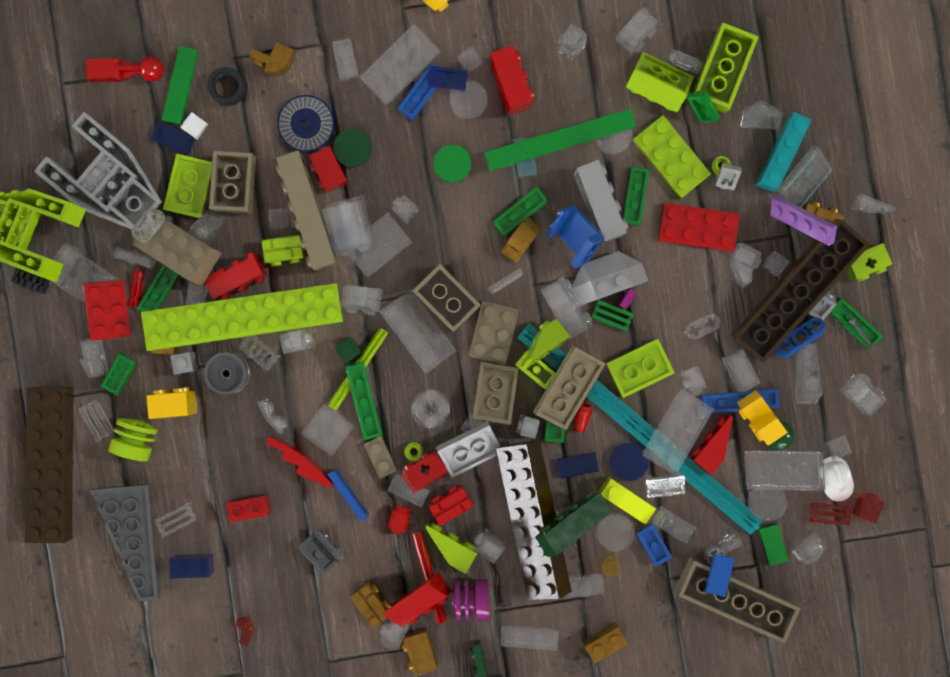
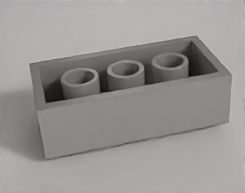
M596 160L578 167L573 175L593 226L605 237L601 244L622 237L627 233L626 229H628L626 220L624 218L621 219L619 213L621 207L618 200L613 198L612 193H614L611 182L606 180L605 175H607L604 164H600V161Z

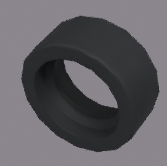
M218 68L212 72L208 79V92L221 105H236L245 96V80L233 68ZM223 76H232L238 83V90L232 97H221L216 91V83Z

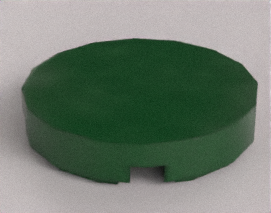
M348 129L337 136L334 141L333 150L335 157L341 164L356 168L369 160L372 146L370 139L365 133L357 129Z

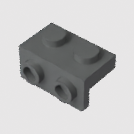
M316 530L297 548L324 576L343 557L341 550L328 541V535L324 531Z

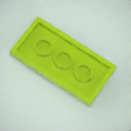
M664 115L633 139V142L680 199L711 175Z

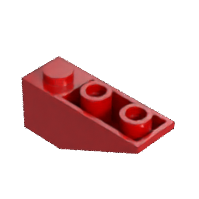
M730 415L720 417L716 422L717 427L713 431H709L704 437L705 441L703 444L695 447L691 453L693 456L690 459L710 475L717 470L725 459L733 417Z

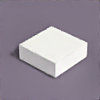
M191 112L180 128L198 140L209 124Z

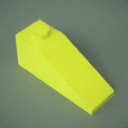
M609 476L598 491L604 498L645 525L656 510L655 507Z

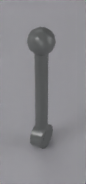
M850 317L848 322L855 327L867 343L868 348L874 351L876 347L857 325L856 319Z

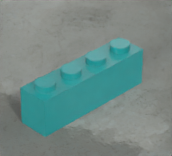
M796 112L787 117L755 185L771 193L779 190L812 121L811 119Z

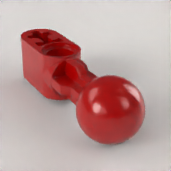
M153 56L143 58L138 64H132L130 61H122L115 58L86 60V80L90 82H120L124 78H131L133 75H141L145 80L153 82L159 80L164 73L162 62Z

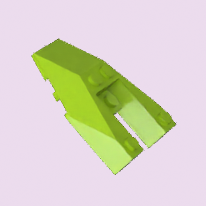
M27 189L26 191L13 190L10 193L0 192V261L57 282L64 264L26 249L31 241L40 215L79 227L86 209L32 189Z

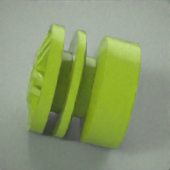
M118 418L116 424L121 427H115L114 432L122 435V437L112 438L108 451L131 460L149 461L152 447L144 443L155 441V437L149 434H157L158 428L142 420Z

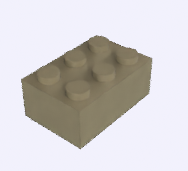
M213 151L210 210L214 212L253 214L256 172L255 155L252 153Z
M441 264L413 290L453 333L481 306Z

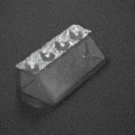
M412 290L394 300L380 311L381 315L425 374L457 351Z

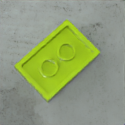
M176 153L163 210L202 219L211 184L212 162Z
M655 339L606 363L622 398L675 373L659 339Z

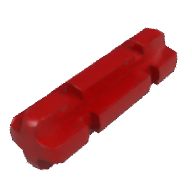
M142 270L133 271L132 277L134 279L131 281L129 292L131 297L128 298V306L137 307L140 303L139 297H141L143 286L141 281L144 279L145 274Z

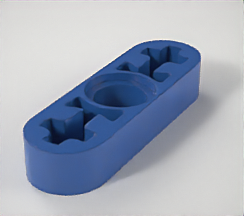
M812 318L792 331L775 350L777 356L789 358L819 338L825 332L824 321L820 318ZM812 325H815V326L820 325V326H819V330H817V329H813V330H812ZM798 334H803L806 339L803 342H797L794 337ZM781 346H783V347H787V346H788V351H787V352H786L785 350H782V351H781Z

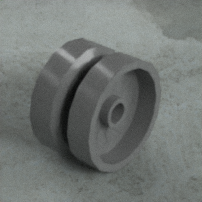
M235 352L218 353L212 356L204 369V379L208 387L215 393L222 395L242 391L250 383L252 376L248 360Z

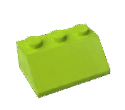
M642 52L626 88L635 94L646 97L651 102L663 105L667 110L678 112L688 95L694 76Z

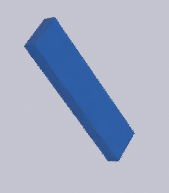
M778 388L757 390L769 408H780ZM755 390L700 395L702 414L738 411L741 408L737 402Z

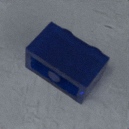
M213 554L174 555L169 559L170 579L210 577L214 573Z

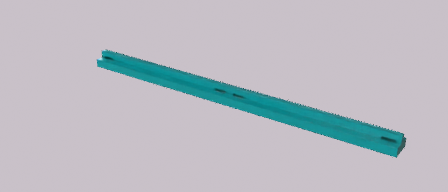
M529 323L517 338L530 348L534 336L539 331ZM558 348L542 359L554 370L558 371L567 354ZM598 380L594 382L586 397L751 535L760 528L759 525L763 520Z

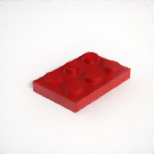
M124 279L83 283L91 341L131 337Z

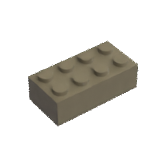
M155 212L148 218L132 244L190 282L200 286L204 284L222 254Z

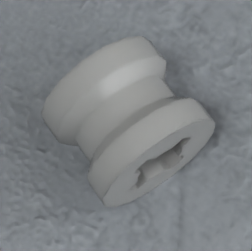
M714 545L707 547L704 551V559L710 565L712 564L715 551L717 554L725 555L722 549Z

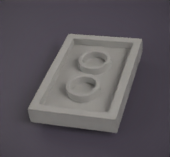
M487 421L436 446V450L453 478L497 456L496 448L501 446Z

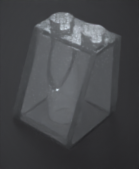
M365 195L328 203L322 209L334 255L340 254V256L351 254L352 250L359 249V252L370 249L374 239Z

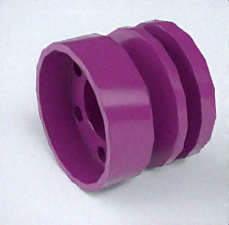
M465 579V588L461 589L460 580H455L452 600L456 621H461V612H465L466 621H469L470 612L475 613L476 621H489L488 579H475L474 588H470L468 579Z

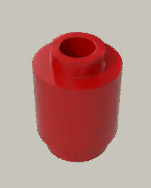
M401 505L395 506L387 526L391 528L390 532L399 535L402 532H406L411 516L410 508Z

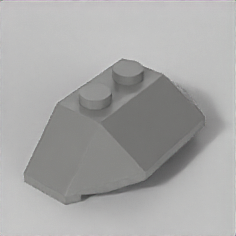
M617 251L582 265L570 290L576 307L647 282L648 278L641 262Z

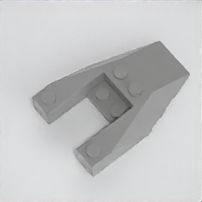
M83 112L72 127L101 151L79 179L56 160L47 156L34 172L71 203L86 209V212L138 231L162 201L131 150L95 118Z

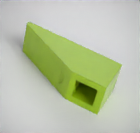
M427 522L425 528L448 564L466 574L477 555L476 546L468 541L463 543L452 532L447 534L442 531L440 525L434 522L432 524Z

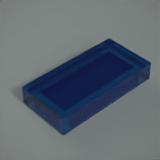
M430 65L427 85L466 91L468 71Z
M161 122L158 123L151 138L188 156L195 141V138Z
M595 452L558 459L561 479L599 472Z

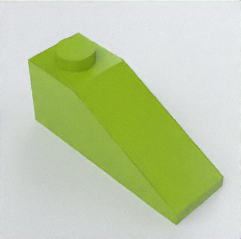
M557 319L550 323L546 321L539 327L540 331L534 337L522 365L524 370L561 347L571 337Z

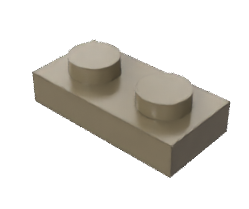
M382 436L364 443L380 479L397 471Z

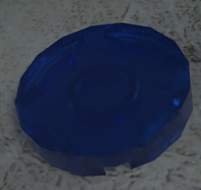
M625 443L615 448L611 454L610 465L614 474L620 479L635 481L644 476L648 470L649 460L643 448L637 444Z

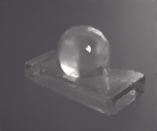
M602 574L569 577L572 592L567 594L566 598L605 594Z

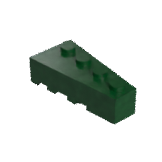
M589 492L568 507L562 514L556 516L551 524L543 526L535 538L547 557L557 556L611 514L612 510L600 492L594 494Z

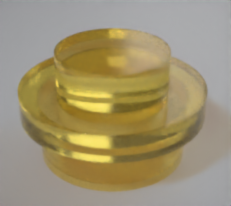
M608 557L603 560L601 568L605 575L613 577L620 572L621 565L616 558Z

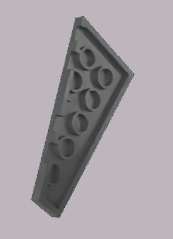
M150 484L91 489L90 493L94 496L98 505V511L102 514L106 523V529L116 551L122 559V565L126 568L138 601L158 600L160 592Z

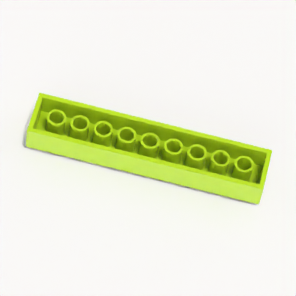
M337 283L141 312L147 351L343 322Z

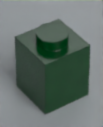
M353 337L347 338L335 347V350L345 364L363 353Z

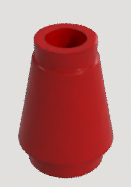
M584 403L581 404L574 416V431L585 432L593 412L591 410L592 406Z

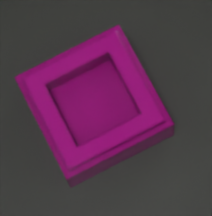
M629 289L618 304V307L627 309L636 292Z

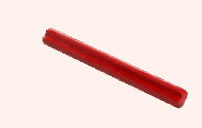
M415 531L412 533V538L426 581L434 575L422 531ZM435 604L433 611L438 624H442L447 621L443 604Z

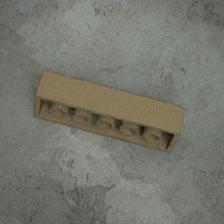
M299 151L277 157L275 168L278 175H281L284 182L281 185L284 193L289 196L290 201H287L289 209L296 216V219L293 221L296 230L302 234L300 242L302 248L308 252L309 256H306L309 268L321 272L339 266L340 263L304 156Z
M689 557L674 590L679 597L777 641L786 643L801 609L799 606L733 575L730 576L725 597L705 592V587L711 565Z

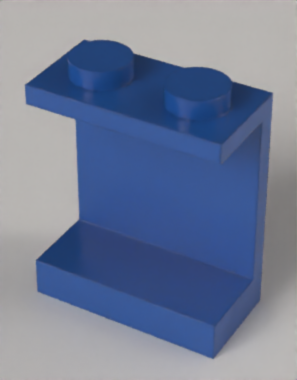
M574 205L568 208L564 207L557 213V219L550 224V230L546 237L550 238L558 234L577 254L571 264L578 268L588 263L605 237Z

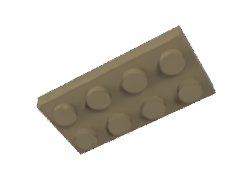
M572 345L533 412L537 416L566 430L606 363Z

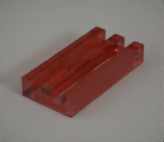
M811 503L810 522L850 526L851 506ZM817 508L846 510V513L817 511ZM816 515L845 517V521L816 518Z

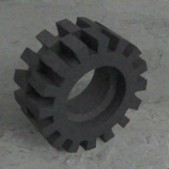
M16 268L11 279L12 282L19 286L42 294H46L51 280Z

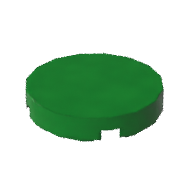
M450 144L438 150L434 157L433 165L440 179L447 183H457L467 177L471 171L472 162L469 153L463 147Z

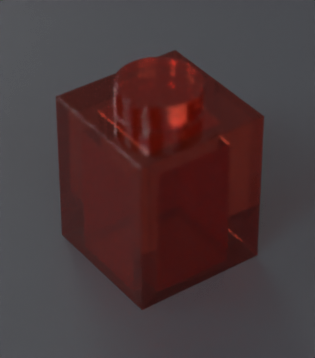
M868 492L867 495L860 493L852 514L876 524L885 502L878 500L880 496Z

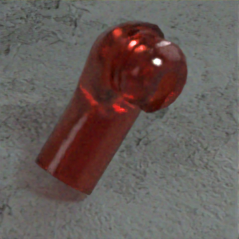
M241 617L236 621V626L241 628L243 632L239 643L248 646L254 628L247 617Z

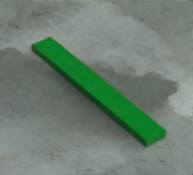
M627 109L484 152V156L490 172L628 131L637 126L632 110Z

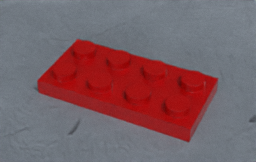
M663 203L658 241L734 252L740 214Z

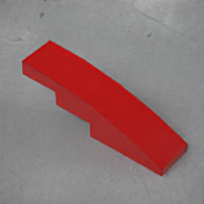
M273 435L268 438L267 445L284 451L281 459L299 466L296 474L329 488L334 486L328 474L306 454Z

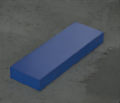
M431 63L397 110L413 121L447 74Z
M334 469L328 476L362 522L368 517L369 513L338 470Z

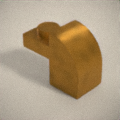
M276 42L270 56L254 49L251 50L249 56L256 66L261 68L266 66L264 71L267 75L276 77L290 70L297 54L294 49Z
M527 216L508 240L501 253L514 263H517L542 227Z

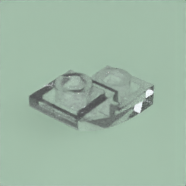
M268 399L258 401V406L271 427L279 434L286 433L288 422L285 417L282 418L281 414L273 415L275 412L273 403L269 402Z
M660 506L651 521L657 527L686 544L696 529L695 526Z

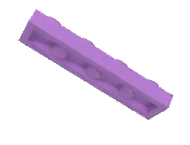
M779 196L772 198L770 216L828 246L834 244L837 225Z

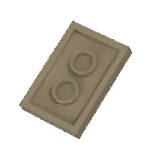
M482 300L468 356L506 365L519 310Z
M486 362L480 363L472 415L473 420L511 425L519 368Z

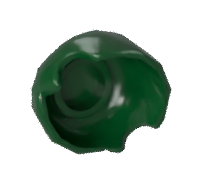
M782 421L780 423L788 433L769 445V448L776 451L788 449L794 441L793 429L788 423Z

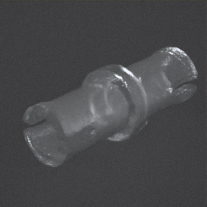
M117 247L114 251L115 259L129 262L130 265L135 266L137 264L152 269L155 264L153 257L140 254L136 250L129 251Z

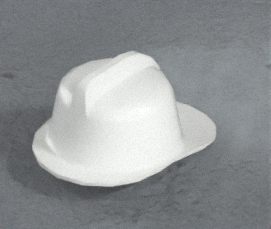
M832 456L824 459L820 464L819 475L826 495L831 500L837 502L848 499L854 489L849 466L840 457Z

